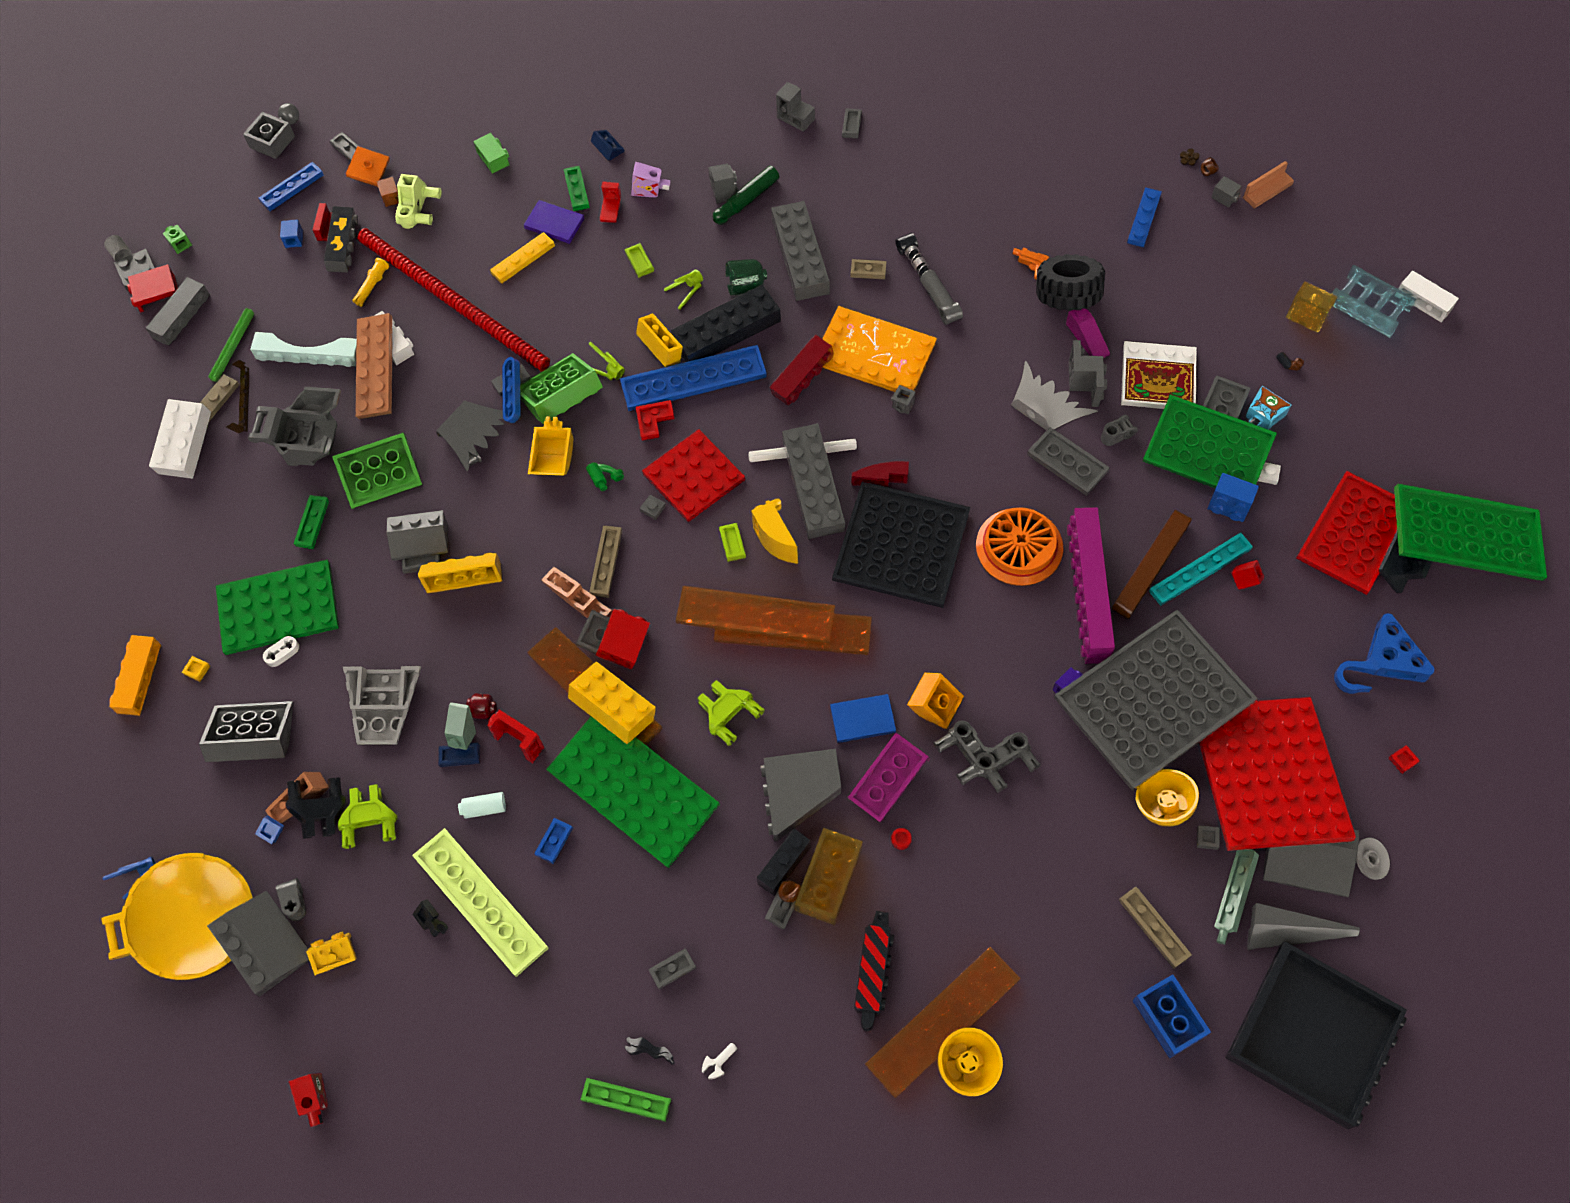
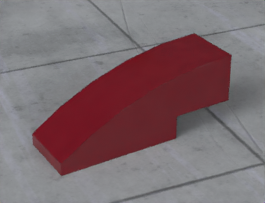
M884 462L861 468L852 473L851 485L861 486L862 481L888 487L889 482L907 484L909 462Z

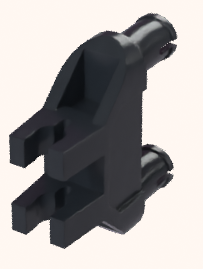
M340 777L327 779L329 797L303 800L301 798L300 780L286 782L289 800L285 802V806L301 823L303 839L315 836L314 822L321 821L323 837H331L335 834L334 817L346 802V797L342 795Z

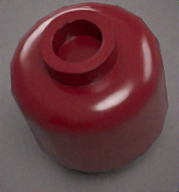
M474 693L471 698L467 699L466 705H469L472 718L487 720L492 716V713H496L497 703L493 701V697L490 694Z

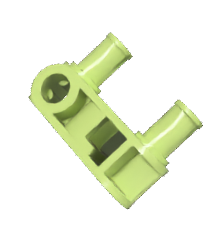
M401 174L397 184L399 204L395 216L396 223L401 224L406 229L413 228L417 223L432 225V214H422L420 212L426 197L441 198V188L427 187L418 176Z

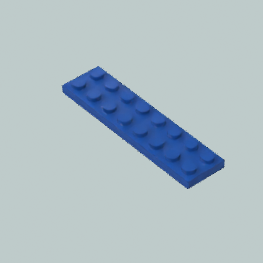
M758 345L623 377L620 378L628 411L636 410L637 406L669 400L673 401L766 378L767 373Z

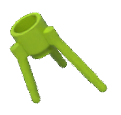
M695 269L691 273L675 279V283L664 288V291H668L684 282L689 287H694L679 305L678 309L681 310L697 289L702 287L703 277Z
M589 342V345L609 363L606 367L608 373L593 368L596 374L607 377L611 381L613 378L616 380L620 379L625 372V368L609 352L604 354L597 346Z

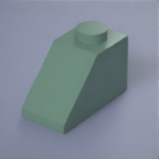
M452 702L449 704L444 732L448 747L467 750L474 738L476 730L469 705Z

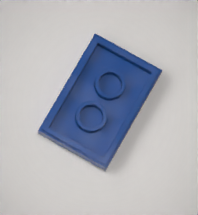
M888 694L830 704L837 743L896 733Z

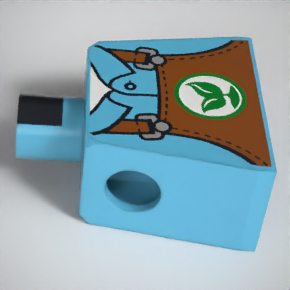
M1262 386L1250 405L1246 418L1249 419L1248 423L1269 430L1287 415L1291 404Z

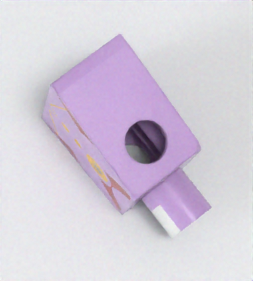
M635 162L631 196L658 197L659 189L669 190L670 180L661 179V169Z

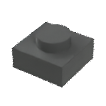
M649 495L640 507V512L656 520L666 507V503Z
M1198 825L1197 848L1218 850L1220 828Z

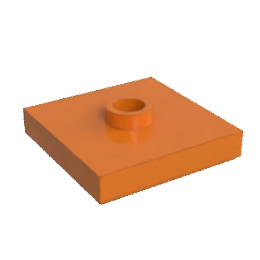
M357 146L347 169L346 177L378 187L376 181L382 180L390 158L389 156Z

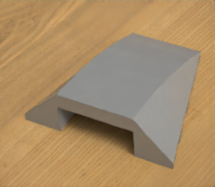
M401 666V669L366 670L364 667H343L357 745L398 744L421 666Z

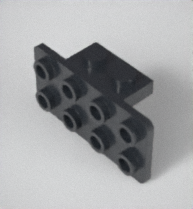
M1396 531L1380 565L1379 572L1396 593H1402L1408 580L1426 578L1433 561L1399 555L1398 533Z

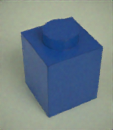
M298 220L281 221L280 238L285 248L302 247L303 229Z

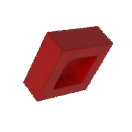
M1407 745L1389 757L1402 774L1420 762Z

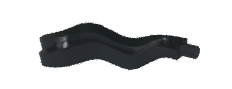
M643 1037L637 1039L626 1038L631 1046H625V1049L630 1055L647 1053L654 1059L663 1057L671 1065L675 1064L674 1057L666 1047H656Z

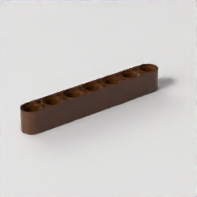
M1174 510L1112 607L1113 611L1127 619L1131 617L1187 530L1192 518Z

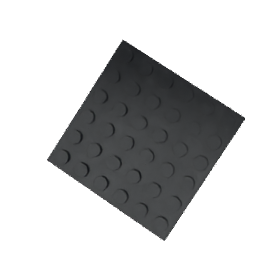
M862 481L832 581L943 608L970 507Z

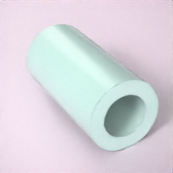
M498 792L463 798L461 803L458 804L459 814L463 815L466 819L506 812L504 793Z

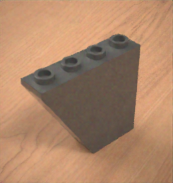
M836 749L764 758V765H760L762 777H766L767 784H763L764 796L769 797V803H766L765 806L767 816L771 815L772 823H768L769 835H773L774 841H779L841 794Z

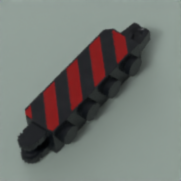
M876 911L873 923L865 927L854 1009L857 1013L862 1014L861 1027L866 1032L873 1029L875 1016L879 1017L880 1010H885L886 998L882 997L883 989L888 987L889 976H885V969L890 968L892 955L887 954L888 947H893L894 934H890L889 913Z

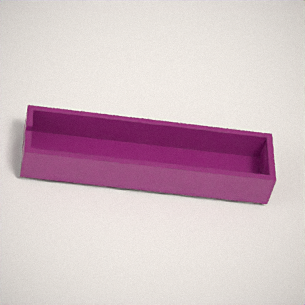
M1098 507L1075 508L1073 515L1070 516V525H1067V535L1071 536L1069 552L1073 553L1071 569L1075 570L1073 586L1077 588L1075 604L1079 606L1077 621L1081 623V628H1079V639L1083 641L1081 657H1084L1085 664H1099L1113 654L1115 645Z

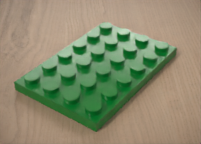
M1170 394L1143 462L1216 488L1222 473L1256 485L1277 433Z
M328 559L216 585L222 651L225 655L275 644L287 636L297 639L339 629L331 567Z

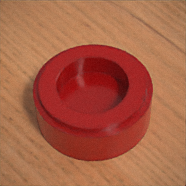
M898 828L893 831L891 843L896 849L904 850L910 846L912 836L907 829Z

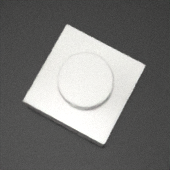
M1265 462L1258 481L1277 485L1281 466Z

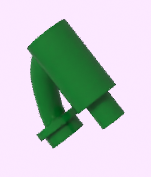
M593 462L586 467L595 487H599L601 491L607 489V480L602 473L603 471L610 473L611 479L615 482L621 481L624 478L622 469L617 470L606 464Z

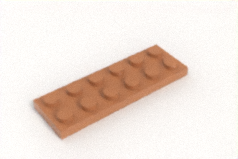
M389 313L357 319L356 417L358 419L392 414V315Z

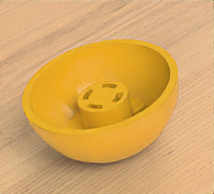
M1173 769L1159 771L1137 787L1136 802L1139 810L1149 821L1160 826H1176L1184 823L1193 815L1199 801L1198 788L1193 779L1187 774Z
M962 1028L951 1033L942 1043L938 1053V1068L942 1079L953 1091L965 1096H979L990 1091L999 1081L1003 1068V1059L999 1046L989 1034L976 1028Z

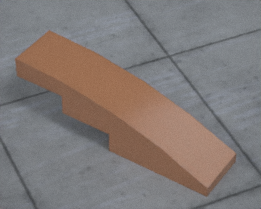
M553 567L541 580L554 593L586 618L589 617L592 610L610 618L612 614L611 609L600 603L594 595L584 590L581 584L557 568Z

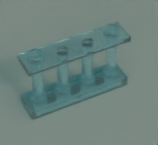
M1353 265L1347 276L1350 279L1342 291L1335 288L1327 303L1390 338L1399 322L1395 321L1403 309L1410 312L1417 299ZM1356 283L1366 288L1358 299L1348 295ZM1371 292L1381 296L1374 308L1364 303ZM1387 301L1397 305L1389 317L1380 312Z

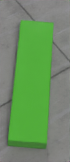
M586 1078L581 1101L666 1122L671 1098Z

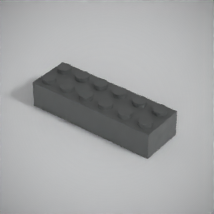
M805 201L772 207V223L796 301L830 294V281Z
M819 424L782 431V441L808 539L844 532L845 521Z

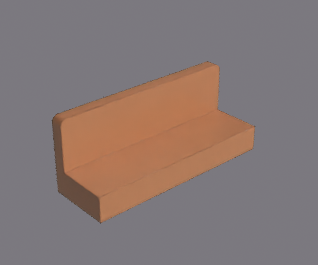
M1284 161L1249 183L1243 199L1255 209L1293 185L1294 180L1285 172L1288 163Z

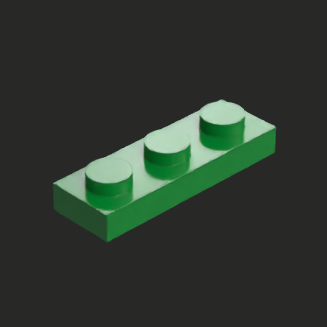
M580 166L563 169L573 212L590 208Z
M309 495L294 540L296 547L314 549L329 504L327 497Z

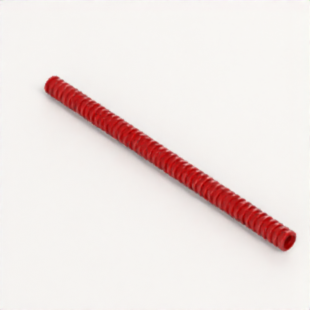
M364 228L358 233L357 239L359 242L384 258V260L395 266V268L399 269L430 293H433V295L444 301V303L448 304L472 323H475L476 326H479V328L483 329V331L494 337L515 354H518V356L541 372L548 368L550 358L546 357L529 343H526V341L522 340V338L505 326H502L501 323H498L494 318L487 315L470 301H467L463 296L425 271V269L380 239L373 232Z

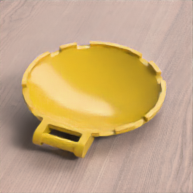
M184 853L159 861L151 866L132 885L122 912L101 918L102 925H105L110 949L108 953L109 960L131 955L149 972L173 980L196 979L218 971L227 965L231 959L207 925L226 912L253 898L246 880L238 870L225 860L204 855L203 853ZM116 922H120L125 947L123 949L118 947L114 926Z

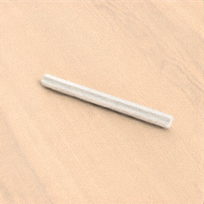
M856 439L823 442L826 453L855 450L857 448ZM784 447L750 451L748 454L750 462L787 458Z

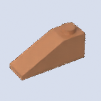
M303 772L296 779L300 780L301 798L303 800L319 799L329 789L320 772ZM288 788L265 810L268 816L279 823H283L293 816L285 806V802L289 800Z

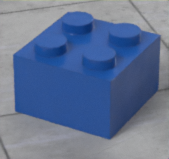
M1222 473L1207 509L1215 514L1230 517L1234 521L1244 522L1259 486Z

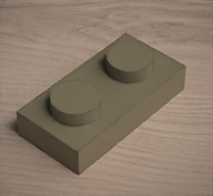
M852 259V278L885 279L886 261Z

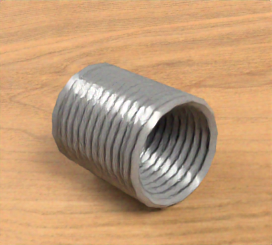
M112 235L105 240L104 246L115 261L131 255V250L120 236Z

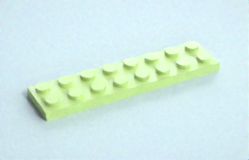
M445 828L412 855L515 977L549 949Z

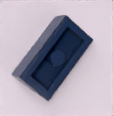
M607 130L593 132L592 144L608 161L625 151Z

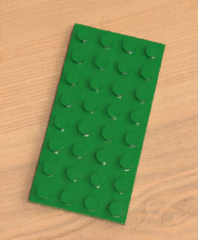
M1397 484L1394 487L1399 555L1540 581L1547 578L1538 509Z
M593 717L587 720L546 769L667 868L673 864L720 805L717 800L636 737L626 744Z

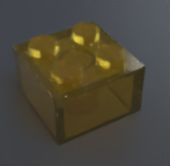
M1304 281L1291 304L1286 318L1319 333L1333 308L1337 296Z

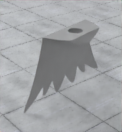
M1025 361L1022 379L1011 406L1046 431L1050 427L1056 429L1072 420L1098 412L1093 409L1075 408L1079 402L1065 403L1070 392L1063 391L1054 394L1055 384L1053 380L1041 386L1040 375L1033 379L1031 369L1027 361Z

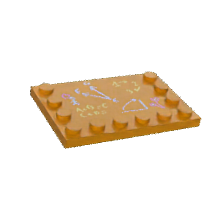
M838 306L822 338L832 345L833 358L830 362H826L822 368L893 392L897 390L899 385L915 391L937 342V338Z

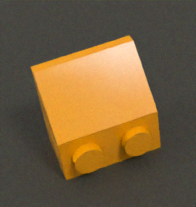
M924 673L907 705L919 717L947 729L964 695L941 673Z

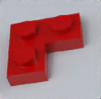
M671 400L636 407L642 441L659 438L657 422L674 419Z

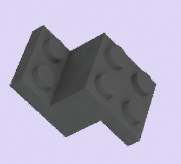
M1073 340L1069 357V391H1091L1092 407H1099L1100 401L1104 400V390L1107 389V379H1104L1107 364H1104L1103 356H1084L1081 340Z

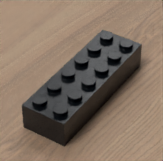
M762 284L672 329L671 334L683 346L681 355L686 362L713 356L781 322L780 308Z

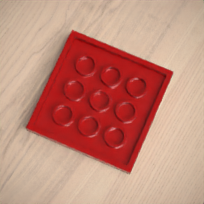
M700 429L642 470L643 475L687 522H690L745 481V476Z

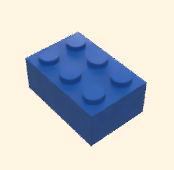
M1173 974L1138 994L1132 1000L1169 1059L1211 1033Z

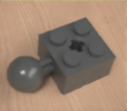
M290 103L281 105L278 109L279 118L262 112L243 134L249 148L277 159L295 137L290 125L295 124L299 119L298 108Z

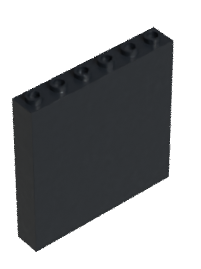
M1284 942L1279 946L1225 1058L1349 1130L1355 1126L1358 1127L1363 1119L1361 1112L1364 1106L1367 1107L1372 1099L1370 1094L1372 1087H1376L1381 1079L1379 1072L1381 1067L1384 1068L1389 1061L1390 1056L1387 1055L1389 1049L1393 1048L1398 1041L1396 1034L1398 1029H1402L1406 1023L1407 1018L1405 1014L1407 1009L1293 945Z

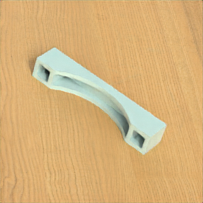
M255 332L250 350L254 357L260 361L271 360L351 367L356 366L357 339L339 338L334 342L321 346L300 347L283 342L273 333Z

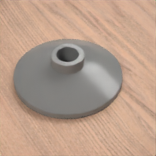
M1365 838L1358 843L1356 862L1361 872L1373 880L1384 878L1390 868V859L1383 844L1374 838Z

